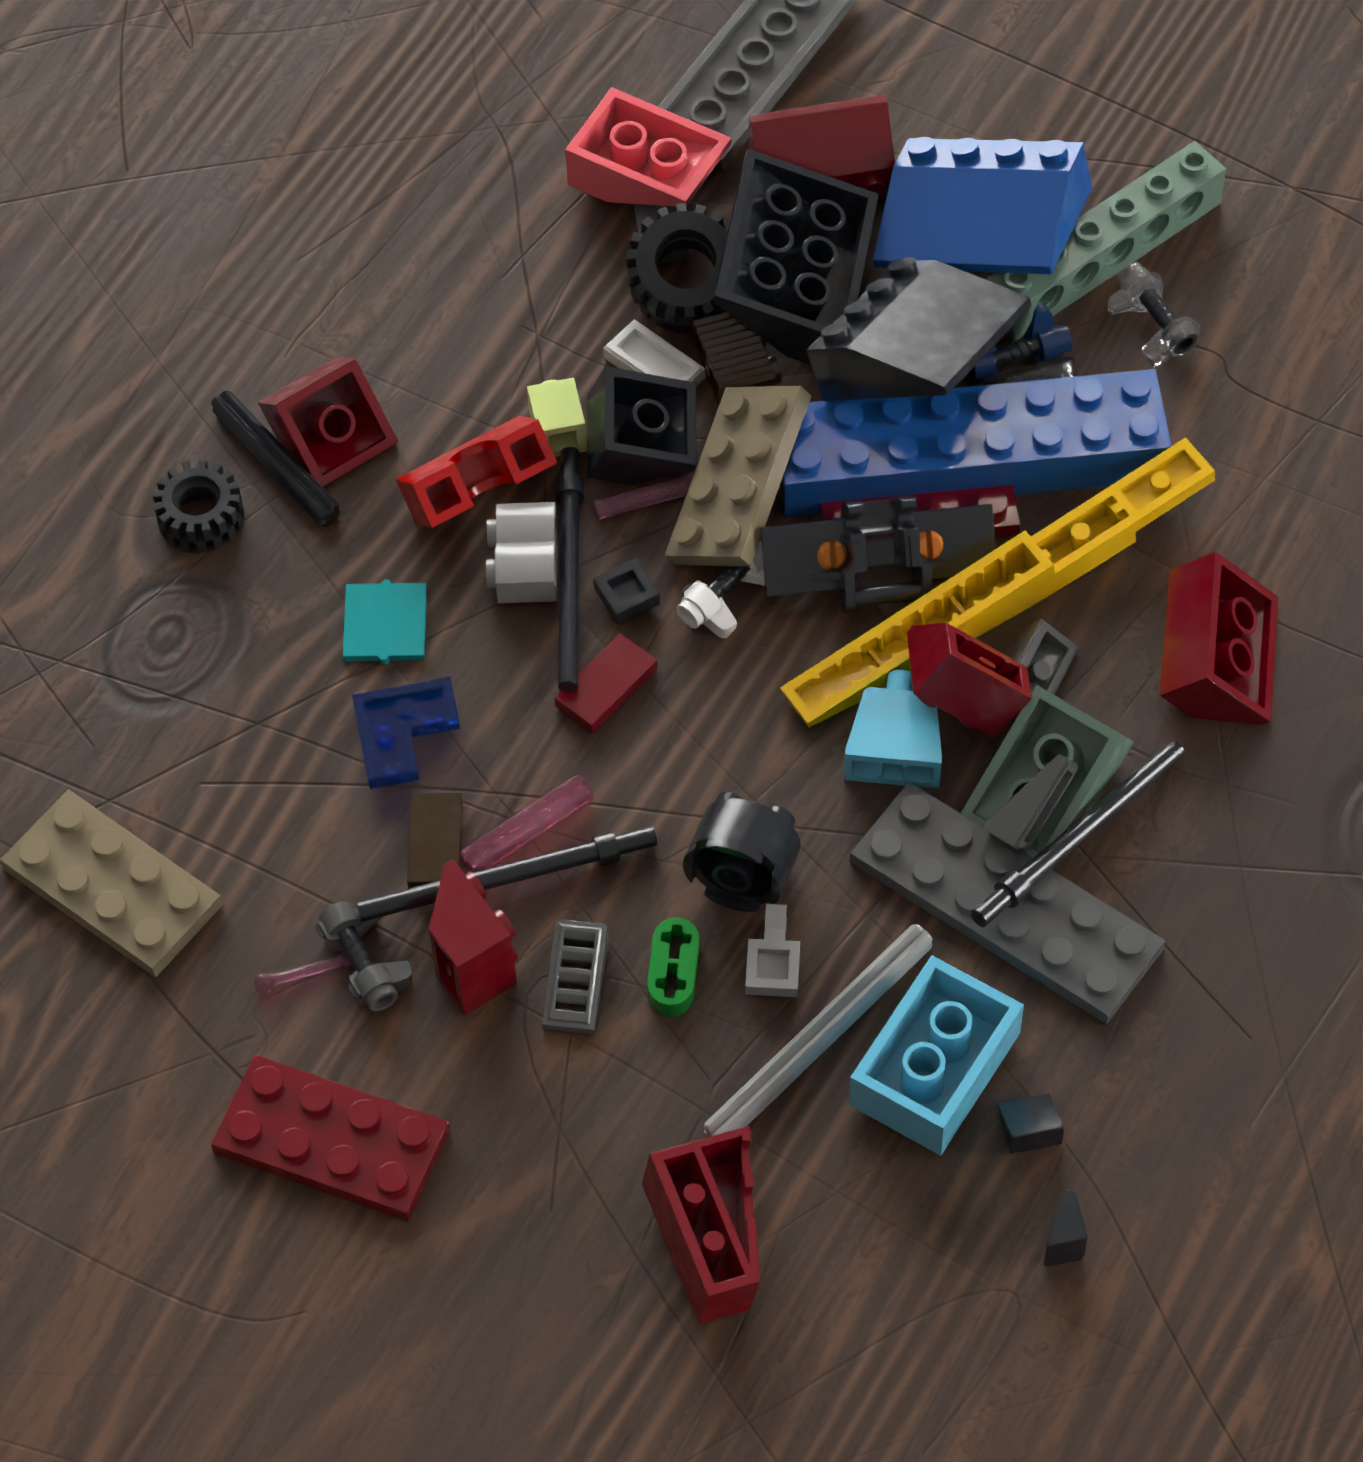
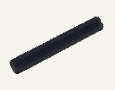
M225 390L219 396H215L212 399V411L218 419L319 525L328 526L332 521L337 520L340 516L339 504L232 392Z

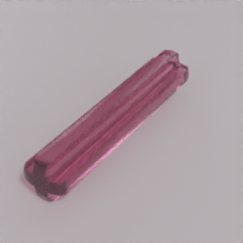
M581 775L573 776L464 848L460 855L465 868L469 872H475L492 867L593 799V790L590 784Z

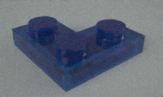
M451 677L352 695L370 789L419 780L412 737L460 729Z

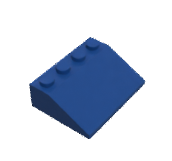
M930 137L908 138L893 166L873 257L874 267L888 268V265L895 260L913 257L915 261L937 260L962 271L1051 275L1092 190L1083 142H1063L1061 140H1050L1047 142L1019 141L1017 139L975 140L973 138L932 139Z

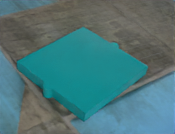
M385 579L381 584H346L343 661H379L381 665H387L389 661L425 660L427 583H391L390 580Z

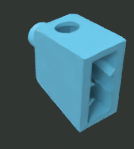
M891 671L887 676L886 689L869 687L863 692L845 749L844 780L906 786L908 782H911L917 787L940 789L942 751L937 707L932 708L925 705L913 694L910 671Z

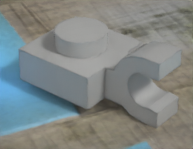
M766 904L764 939H748L745 995L798 997L800 941H786L787 905Z

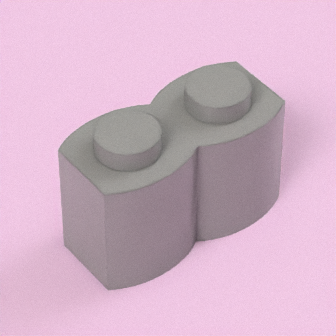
M555 502L497 504L496 519H487L488 548H495V559L486 560L487 588H496L498 603L557 601L558 524Z

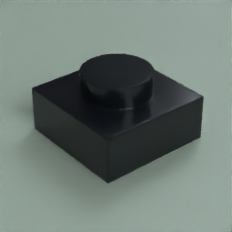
M637 558L593 578L594 589L616 624L660 605V594Z

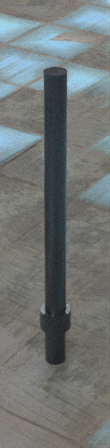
M565 447L561 450L560 476L555 482V499L560 504L558 688L567 693L578 689L579 504L584 501V480L579 476L580 452L575 447Z
M1174 740L1167 743L1020 870L1009 871L995 883L994 892L971 911L973 921L980 927H985L1007 907H1017L1031 894V887L1179 761L1185 754L1183 747Z
M652 826L619 835H614L610 831L592 836L591 842L473 873L481 882L484 890L596 861L599 866L620 861V855L657 846V837ZM440 881L356 902L359 919L361 922L434 904Z

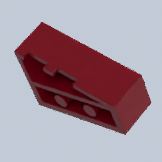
M750 1126L650 1153L641 1184L699 1325L750 1310L759 1284L756 1218L753 1215L752 1199L754 1183L749 1149L751 1142Z

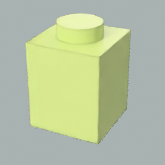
M574 378L547 380L541 384L527 386L530 418L539 420L554 456H560L561 450L565 447H575L579 452L587 451L586 424Z

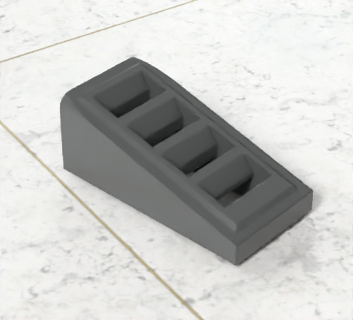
M1058 754L986 822L983 829L1023 852L1029 851L1078 771V764Z
M563 919L556 921L542 1021L543 1029L595 1034L609 945L608 927L605 924ZM564 962L591 965V970L564 967ZM561 983L589 986L588 991L564 989L560 988ZM557 1004L586 1005V1012L557 1009Z

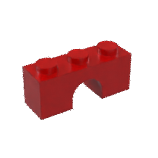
M518 416L395 480L414 522L433 528L474 507L471 499L478 494L501 484H518L557 464V460L539 420Z

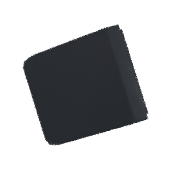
M1049 1093L998 1103L997 1107L1010 1154L1062 1144L1064 1127Z
M1073 1189L1064 1191L1047 1242L1044 1266L1079 1261L1085 1255L1088 1235L1077 1194L1073 1192Z

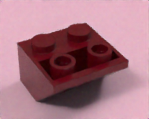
M948 623L914 625L907 631L913 694L925 705L932 708L938 707L957 717L967 728L979 729L995 738L1032 699L1026 666Z
M452 859L444 864L429 925V934L436 977L463 1014L466 1015L517 984L514 963L518 961V955L511 939L515 936V930L508 917L500 909L493 912L484 900L487 898V895L476 875L471 871L464 874L458 864Z

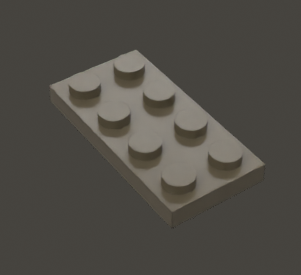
M802 386L725 388L664 555L675 565L751 566L761 539L760 527H765L811 399V395Z
M69 789L0 859L3 870L155 978L223 906L220 894Z

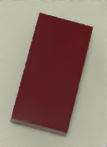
M619 633L578 674V689L570 693L560 691L554 697L555 707L593 734L658 669L657 659Z

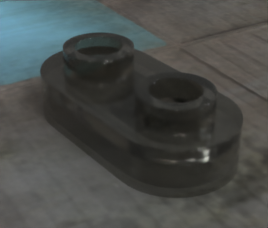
M1064 357L997 373L984 378L983 383L984 385L1077 377L1078 371L1075 358Z

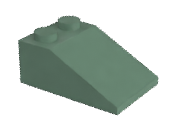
M1038 685L1035 686L1031 693L1032 699L1022 708L961 812L962 815L983 827L997 811L1058 754L1078 764V771L1029 851L1026 850L1024 852L1032 858L1093 807L1108 787L1134 743L1129 738Z

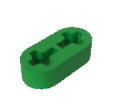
M676 917L662 921L655 928L652 938L647 981L649 1003L657 1013L668 1017L679 1016L687 1012L695 998L700 953L699 933L695 925L687 919ZM676 936L683 937L679 959L670 958L669 944H671L673 937ZM668 975H677L678 990L674 998L665 997L664 990L667 988Z

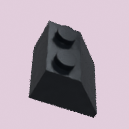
M605 366L587 395V477L635 485L694 470L697 466L696 383Z

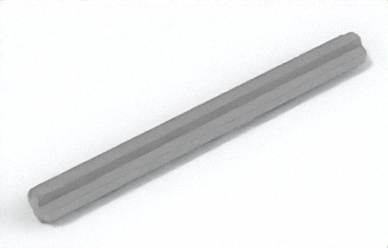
M918 924L911 925L705 1122V1135L711 1137L746 1127L932 948L933 938Z

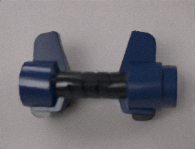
M1040 303L1033 311L1032 321L1023 335V340L998 348L994 345L968 372L969 376L973 381L983 383L989 381L990 378L996 377L1000 366L1031 357L1034 358L1037 364L1043 363L1046 365L1053 363L1057 357L1064 356V353L1070 352L1073 349L1069 329L1065 324H1054L1052 313L1044 303Z

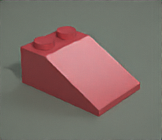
M611 87L565 149L567 182L569 186L606 202L676 207V204L686 203L687 207L730 147L731 138Z

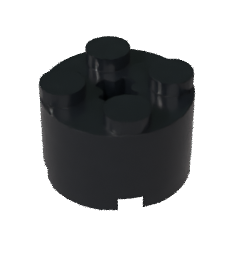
M733 792L718 794L716 801L705 810L684 857L683 870L685 876L691 884L696 877L706 886L703 895L711 901L730 909L755 912L759 910L761 904L769 902L770 904H777L801 848L800 838L793 827L795 817L782 807L772 806L768 808L762 804L745 800Z

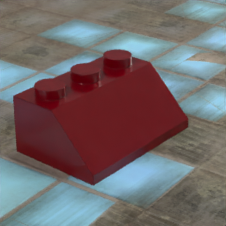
M886 95L749 115V149L879 194L878 200L886 198L895 164Z
M1216 551L1174 568L1169 572L1160 696L1192 718L1264 725L1271 722L1278 596Z

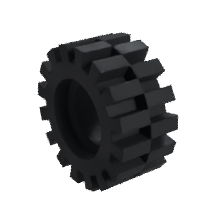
M198 460V468H191L190 461L183 462L182 472H178L175 467H172L167 471L169 480L161 477L157 482L158 490L153 492V506L163 538L167 537L169 544L175 548L181 543L182 551L191 553L193 545H197L199 553H207L206 545L213 543L215 550L223 547L222 537L231 542L236 537L234 528L241 530L243 525L242 516H244L238 482L234 480V475L229 470L224 473L222 465L216 462L209 469L207 460ZM196 498H210L217 502V505L211 511L202 515L191 516L180 511L185 503Z

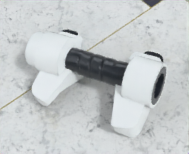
M761 541L751 566H727L708 585L696 581L694 584H687L682 589L681 595L683 598L676 607V611L685 624L694 629L704 624L720 638H727L736 629L737 621L722 597L740 581L765 586Z

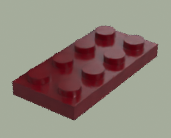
M254 1054L211 1142L213 1153L409 1222L450 1132L449 1121Z

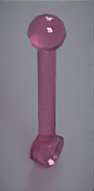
M343 949L338 957L275 975L261 973L256 977L254 983L258 991L268 993L277 984L340 966L347 970H353L354 968Z

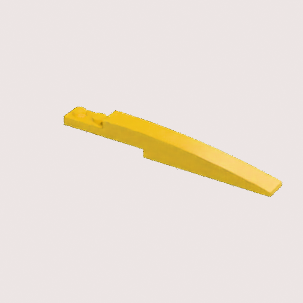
M1185 437L1033 536H1030L1026 530L780 687L781 693L808 728L859 703L865 689L869 687L886 689L887 676L891 671L907 670L911 672L907 631L912 626L948 623L974 638L979 637L1052 595L1135 543L1136 531L1214 482L1215 470Z

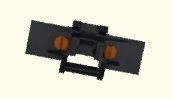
M905 496L887 500L846 502L841 504L840 518H831V520L760 527L765 595L776 596L840 589V600L844 613L855 612L856 607L916 601L933 590L932 579L953 577L996 549L993 504L919 511L916 510V498L914 496ZM901 563L906 567L911 566L912 578L916 580L855 587L854 575L868 571V566Z

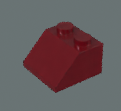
M337 356L258 402L277 440L322 487L399 442L356 358Z

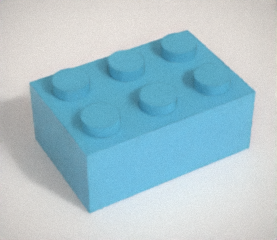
M931 955L851 1075L849 1105L941 1156L1019 1036L1024 1004Z

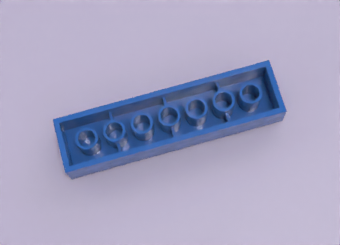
M1156 369L953 388L948 395L809 402L780 483L784 517L821 514V503L1013 485L1015 495L1111 486L1172 446Z

